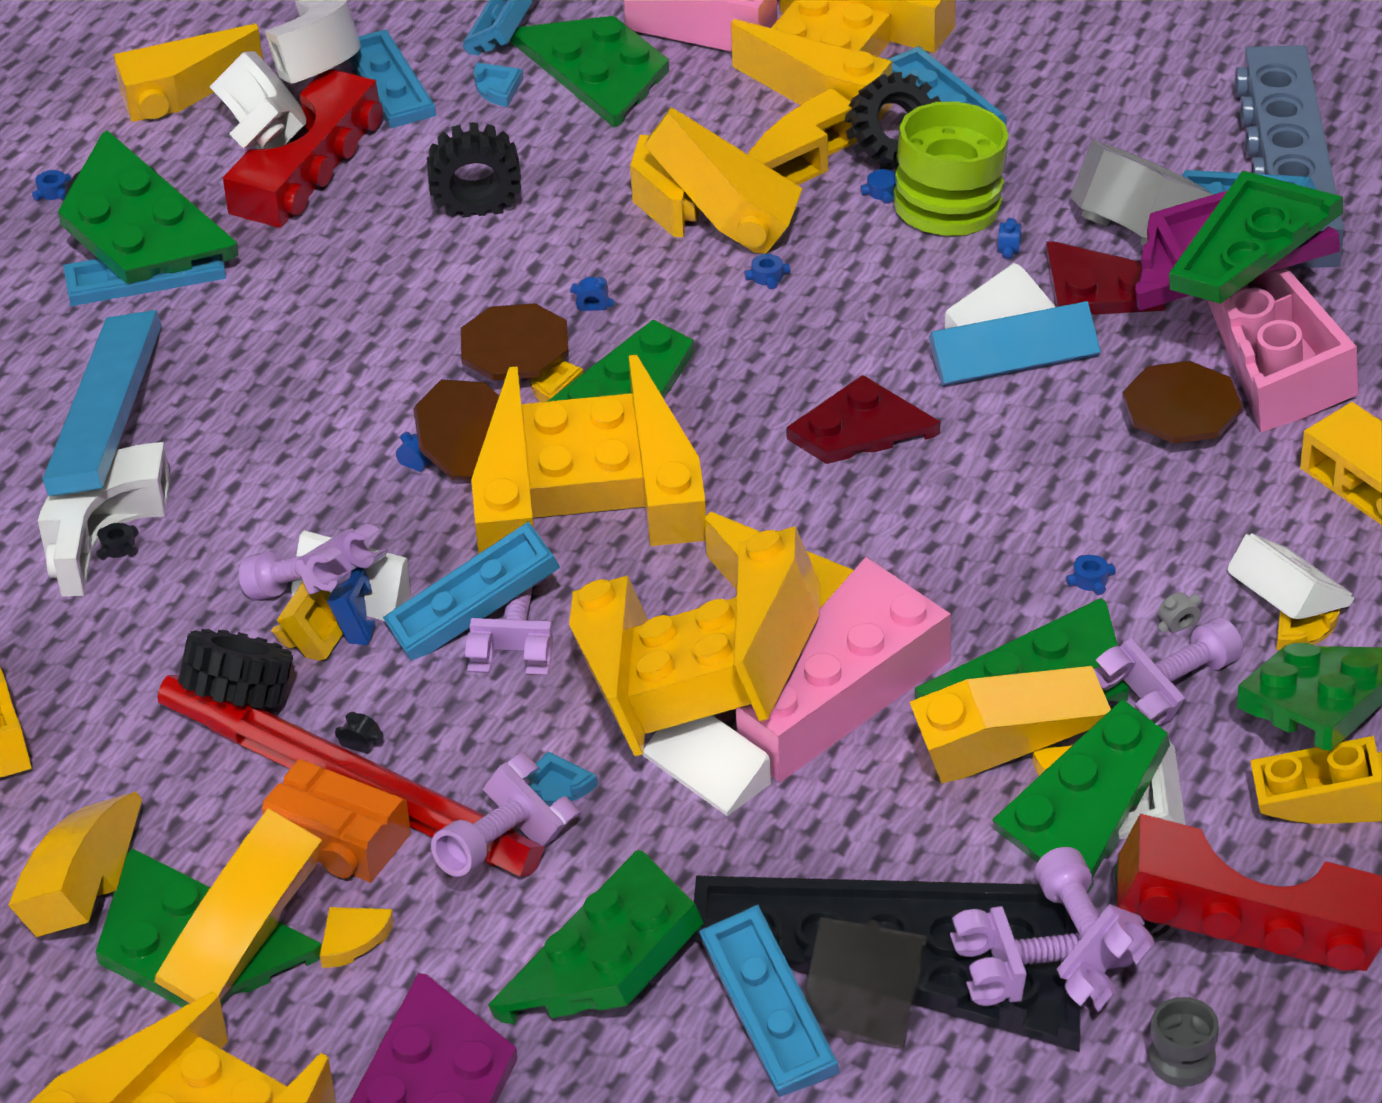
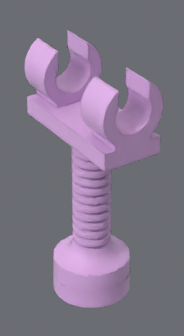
M365 524L356 530L353 528L344 530L303 556L283 560L276 553L269 551L247 556L239 567V582L244 593L253 600H263L264 598L279 596L285 591L288 582L303 579L309 594L317 593L320 590L331 591L346 582L351 576V571L355 568H368L384 558L388 548L374 553L365 546L363 539H367L380 531L374 525Z
M546 578L534 586H541L546 581ZM533 586L506 603L504 619L471 618L470 633L467 635L465 657L470 658L467 671L489 672L494 649L524 650V660H528L525 674L548 675L553 649L551 621L527 620Z
M1214 618L1193 631L1189 646L1155 664L1137 643L1130 638L1124 641L1120 647H1112L1099 656L1096 661L1100 664V667L1095 668L1094 671L1103 690L1114 687L1124 679L1140 697V700L1135 704L1139 711L1160 726L1162 723L1166 724L1173 719L1186 699L1171 682L1204 664L1212 670H1220L1241 657L1243 643L1238 630L1231 622L1224 618Z
M520 752L510 761L500 765L483 788L499 807L474 824L464 820H456L436 832L431 841L432 855L438 866L447 874L455 877L464 876L484 862L487 855V844L516 825L530 840L546 847L550 841H554L568 829L569 822L581 815L582 812L567 796L561 797L549 807L528 785L531 781L527 777L540 770V768L525 752Z
M1060 847L1042 856L1035 867V877L1046 898L1052 902L1064 903L1081 936V940L1057 968V971L1061 978L1067 980L1065 983L1066 991L1077 1004L1081 1006L1090 996L1093 999L1097 1012H1099L1115 993L1112 981L1104 974L1117 957L1120 959L1127 949L1131 951L1136 965L1139 964L1154 946V940L1151 934L1143 927L1144 922L1141 916L1109 904L1099 916L1086 892L1091 885L1092 874L1082 854L1077 849L1071 847Z
M1003 907L991 908L990 913L979 909L962 911L952 918L957 933H950L956 952L962 956L972 957L983 954L989 949L992 951L994 958H984L969 966L973 981L966 982L972 1000L984 1006L1000 1003L1006 998L1009 999V1002L1021 1001L1026 978L1024 965L1039 964L1040 962L1046 963V961L1048 963L1052 961L1058 962L1059 960L1064 961L1081 940L1079 933L1064 934L1063 936H1045L1044 938L1038 937V939L1014 940ZM1127 949L1121 958L1117 957L1108 969L1131 966L1133 962L1131 951Z

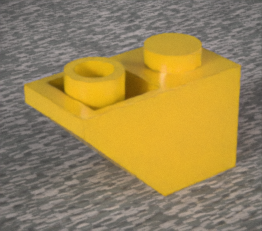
M640 134L630 163L632 202L673 237L684 238L685 221L697 222L700 209L644 146L650 135Z

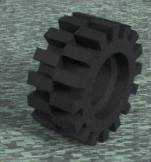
M893 72L889 76L884 74L858 91L859 94L853 97L848 106L853 109L846 113L845 122L852 123V127L846 131L848 140L856 137L858 144L852 147L857 155L865 151L868 156L864 162L870 166L877 162H880L879 169L890 170L893 167L897 166L898 168L899 166L897 157L898 140L888 137L882 131L878 122L879 111L883 105L889 103L897 104L908 114L919 106L941 102L939 96L930 100L927 93L932 87L927 82L921 86L916 85L918 76L909 74L907 77L902 78V72Z
M469 122L470 131L466 132L462 131L460 124L453 126L451 138L445 132H442L437 136L438 145L431 144L429 157H427L430 195L434 196L436 206L441 208L445 205V214L454 217L458 210L462 212V218L471 217V213H478V216H486V211L492 210L495 215L504 213L503 203L511 207L516 201L515 194H520L521 190L519 155L515 143H510L509 135L502 130L496 136L495 126L490 124L486 125L484 132L479 131L478 122ZM474 163L484 164L493 168V172L489 176L480 180H464L454 174L462 166Z
M201 629V632L193 630L187 635L178 683L182 684L183 688L188 691H195L196 695L201 697L212 696L214 701L221 703L226 700L233 702V705L243 707L244 703L251 705L253 708H263V705L270 708L277 707V704L282 705L284 702L293 655H291L292 652L289 649H282V645L267 643V639L261 637L254 639L248 637V634L238 632V635L230 634L228 630L219 629L218 633L210 629Z

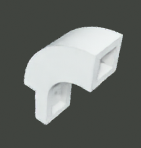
M348 0L295 1L299 13L298 18L265 30L280 79L290 84L305 80L343 63L359 51L361 44Z
M255 51L243 52L210 86L238 119L239 124L229 134L243 149L254 146L257 149H269L286 145L306 125L305 114L294 96Z
M164 442L147 443L116 450L104 486L100 490L48 496L40 511L38 525L46 556L48 576L50 578H57L61 596H84L92 551L99 541L97 532L100 528H104L112 523H126L140 518L165 517L171 479Z

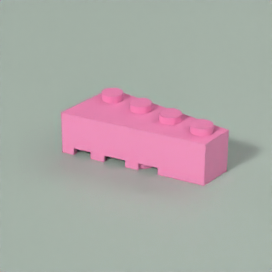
M1287 267L1259 275L1221 304L1207 300L1260 432L1301 420L1359 395L1357 346Z
M865 557L819 609V617L769 718L759 722L752 704L736 708L737 733L769 755L771 777L781 783L948 663L951 656V613Z

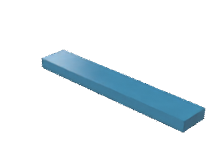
M157 310L106 317L43 476L48 496L100 490L103 488L162 327Z

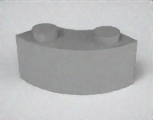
M1092 139L1070 198L1082 208L1080 214L1082 217L1105 226H1110L1111 221L1119 223L1141 236L1140 244L1144 246L1148 241L1147 226L1150 213L1213 194L1197 183L1165 167Z

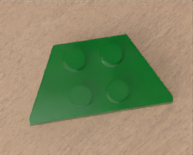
M615 16L517 27L510 38V42L614 128L620 126L625 121V113L635 103L640 104L649 94L650 87L658 84L669 72V59Z
M108 130L99 137L58 210L60 225L127 284L151 279L159 273L166 272L172 274L192 269V260L221 254L224 262L233 260L239 255L238 244L231 236Z
M1099 598L915 687V699L966 679L1092 666L1093 669L1100 667L1096 659L1110 648L1118 646L1107 602ZM1123 679L1114 687L1103 690L1107 700L1120 702L1124 699L1127 701L1129 686Z
M1308 643L1286 645L1238 685L1237 708L1255 717L1267 719L1273 726L1288 733L1297 731L1298 723L1315 731L1316 747L1332 751L1382 705V647L1316 646Z
M132 848L126 855L118 887L114 892L95 951L98 964L180 1007L190 1004L154 981L157 972L211 887ZM279 922L220 1000L221 1004L225 1003L234 994L250 992L270 983V976L296 964L304 962L308 966L317 962L320 959L321 943Z
M636 850L596 892L586 898L583 906L559 931L552 934L546 940L539 952L489 1002L490 1011L494 1019L502 1023L515 1024L518 1011L528 1008L546 1006L550 1017L556 1018L574 1015L587 1009L599 1011L627 1006L702 926V918L695 903L644 851Z

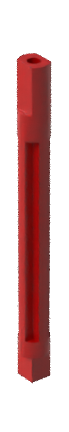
M167 675L160 685L157 696L158 703L208 726L212 732L289 769L298 759H302L405 799L407 801L410 827L432 838L436 832L456 820H464L474 824L486 816L261 708H253L245 703L244 707L236 706L231 701L224 700L221 703L214 701L212 696L201 697L196 695L195 691H188L183 688L182 684L178 683L179 675ZM512 828L487 844V855L484 863L493 867L497 865L520 877L530 876L538 868L545 846L515 833Z

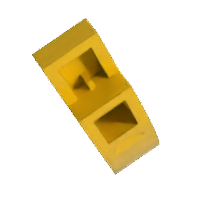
M1374 736L1341 742L1332 751L1314 747L1250 760L1261 814L1308 824L1382 821V751L1377 752Z

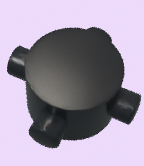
M112 523L104 528H100L97 532L101 546L96 551L98 558L104 560L107 557L120 558L126 555L135 557L138 553V548L135 547L134 537L139 533L138 529L134 525L129 526L125 523Z
M356 712L346 714L344 726L337 727L335 730V736L342 747L365 754L369 753L376 742L381 743L384 738L383 732L372 718Z

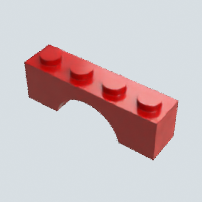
M334 69L318 74L300 93L301 107L306 117L304 128L307 133L298 140L280 147L248 149L223 176L228 214L277 228H282L292 215H300L307 205L309 196L318 186H326L332 177L333 169L343 158L349 159L354 155L358 141L368 130L375 131L380 125L383 108L379 102L376 80Z
M1141 813L1118 854L1117 907L1137 914L1142 919L1200 933L1213 938L1243 944L1344 971H1367L1382 947L1381 875L1325 861L1318 873L1304 883L1293 886L1263 884L1239 874L1223 862L1209 845L1202 829Z

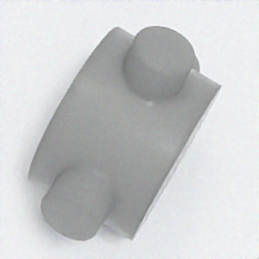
M1182 592L1174 593L1167 597L1158 610V616L1162 620L1157 625L1158 629L1163 633L1169 630L1176 633L1197 625L1201 617V611L1197 606L1202 602V599L1196 593L1188 597Z

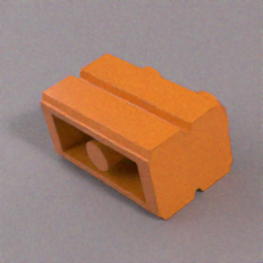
M298 759L286 773L283 783H278L263 800L261 808L262 815L269 808L322 839L317 862L322 863L325 869L334 876L343 879L349 878L352 875L372 883L411 834L407 801L405 799L302 759Z

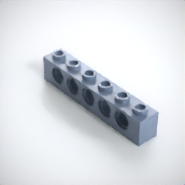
M1306 45L1245 47L1244 67H1236L1235 94L1237 98L1241 97L1240 121L1241 127H1246L1245 146L1247 157H1252L1251 173L1310 177L1317 190L1337 195ZM1341 215L1320 230L1323 231L1328 226L1337 230L1340 238V252L1287 268L1340 267L1344 235Z

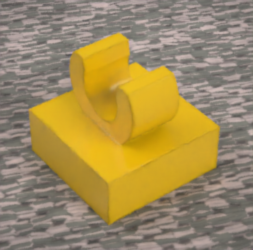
M302 582L278 617L277 622L280 625L274 626L271 630L277 640L288 648L297 646L305 658L317 661L327 659L343 635L327 603L331 592L320 590L317 593L309 594L304 582Z

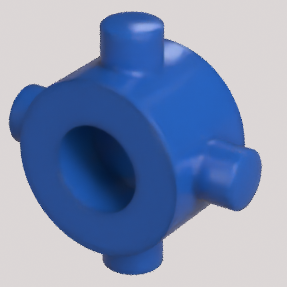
M886 169L871 172L867 177V184L860 186L861 194H869L872 198L883 200L886 204L891 203L896 186L895 173Z
M48 170L38 174L35 180L37 190L32 192L33 198L36 201L59 198L64 200L66 185L72 177L70 174H64L59 170Z
M1008 218L1006 222H1000L998 253H1003V258L1012 259L1013 254H1019L1022 225L1017 223L1015 218Z
M761 254L752 260L751 269L744 271L746 281L754 280L760 285H767L769 289H775L778 282L782 280L783 274L790 273L789 263L783 264L782 259L777 255Z
M587 277L578 284L573 283L571 285L570 293L576 295V306L580 311L605 310L607 307H613L614 299L608 297L607 281L603 277Z
M408 431L404 432L399 437L402 445L396 450L397 460L401 465L422 472L432 461L419 450L417 434L411 435Z
M1080 555L1074 562L1073 574L1066 576V583L1069 587L1076 585L1080 589L1094 591L1097 595H1102L1106 591L1105 586L1108 582V576L1116 573L1113 563L1108 564L1104 558L1097 555Z

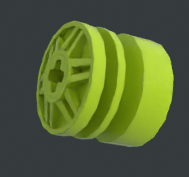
M957 101L930 103L919 106L905 115L899 127L897 157L899 166L895 173L896 186L893 196L896 213L907 224L923 232L942 236L968 235L986 229L997 219L1002 205L1001 193L1004 187L1002 173L1006 166L1009 141L1006 124L994 113L984 108Z

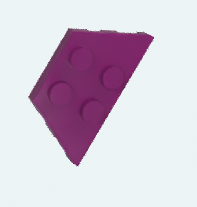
M1227 191L1150 213L1147 226L1148 241L1144 244L1141 257L1142 273L1140 282H1137L1135 289L1139 310L1191 296L1170 290L1169 272ZM1328 226L1323 231L1317 232L1260 275L1340 252V238L1337 230Z
M418 972L349 1103H496L518 1060L517 1050L512 1043L430 976Z

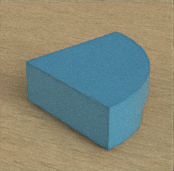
M476 63L474 68L475 87L478 93L487 101L508 107L523 81V69Z
M549 751L536 763L540 770L527 777L531 781L528 785L543 801H551L545 802L548 806H551L563 796L571 797L569 798L571 801L577 800L598 786L597 775Z

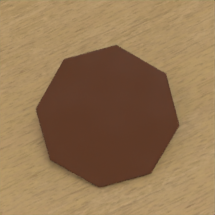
M536 303L490 306L461 327L462 364L492 381L505 380L509 367L517 366L519 379L538 378L569 356L567 320Z
M1192 361L1147 366L1122 394V399L1133 427L1173 444L1219 438L1242 413L1243 407L1231 377Z
M441 379L413 408L419 450L452 480L471 481L499 395L485 382Z

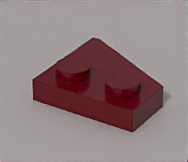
M1055 241L1046 242V259L1056 307L1088 301L1091 315L1164 311L1165 303L1144 310H1139L1137 306L1135 289L1137 282H1140L1141 261Z
M861 375L786 427L787 440L825 464L850 459L862 452L874 453L893 448V442L919 435H922L926 440L935 438L940 434L939 420L864 375Z

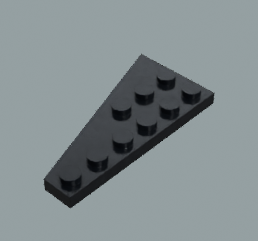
M696 876L694 903L703 924L692 935L693 941L703 943L699 933L700 930L758 905L790 969L1080 1051V1005L1070 997L1065 988L1067 980L1061 978L1057 971V968L1063 961L1059 960L1058 962L1052 961L1049 963L1046 961V963L1040 962L1039 964L1024 965L1026 978L1021 1001L1009 1002V999L1006 998L1004 1001L994 1005H979L972 1000L966 983L973 981L969 966L984 958H994L992 951L989 949L983 954L972 957L962 956L956 952L950 933H957L952 918L958 913L969 909H979L990 913V909L994 907H1003L1014 940L1038 939V937L1044 938L1045 936H1063L1064 934L1079 933L1064 903L1052 902L1046 898L1039 884Z

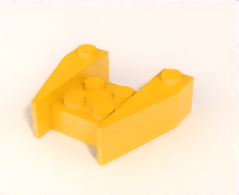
M780 0V12L783 14L771 28L738 19L732 20V66L799 105L830 88H833L851 102L852 98L859 94L858 91L884 74L886 76L892 74V61L878 57L890 42L913 48L920 46L925 51L935 53L955 29L956 0ZM892 103L881 107L878 122L892 107Z
M637 355L629 356L631 394L521 404L518 366L509 367L471 479L479 554L528 521L534 528L533 518L645 507L650 546L705 541L704 518L706 517V503L699 456Z
M796 526L780 531L765 530L755 534L749 540L739 542L737 597L732 599H714L694 610L673 616L660 615L648 620L628 575L609 581L605 579L595 580L586 584L581 589L573 591L569 626L634 757L643 755L645 734L750 704H752L759 722L769 718L819 617L820 582Z
M211 991L57 1076L30 1103H336L329 1058L322 1053L286 1086L222 1050L228 1043L220 997Z

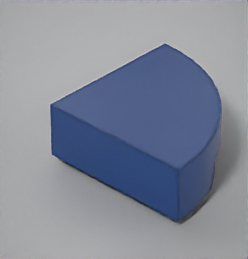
M360 567L351 571V576L346 582L333 589L327 603L348 643L369 645L375 619L366 620L364 594L372 592L365 568Z

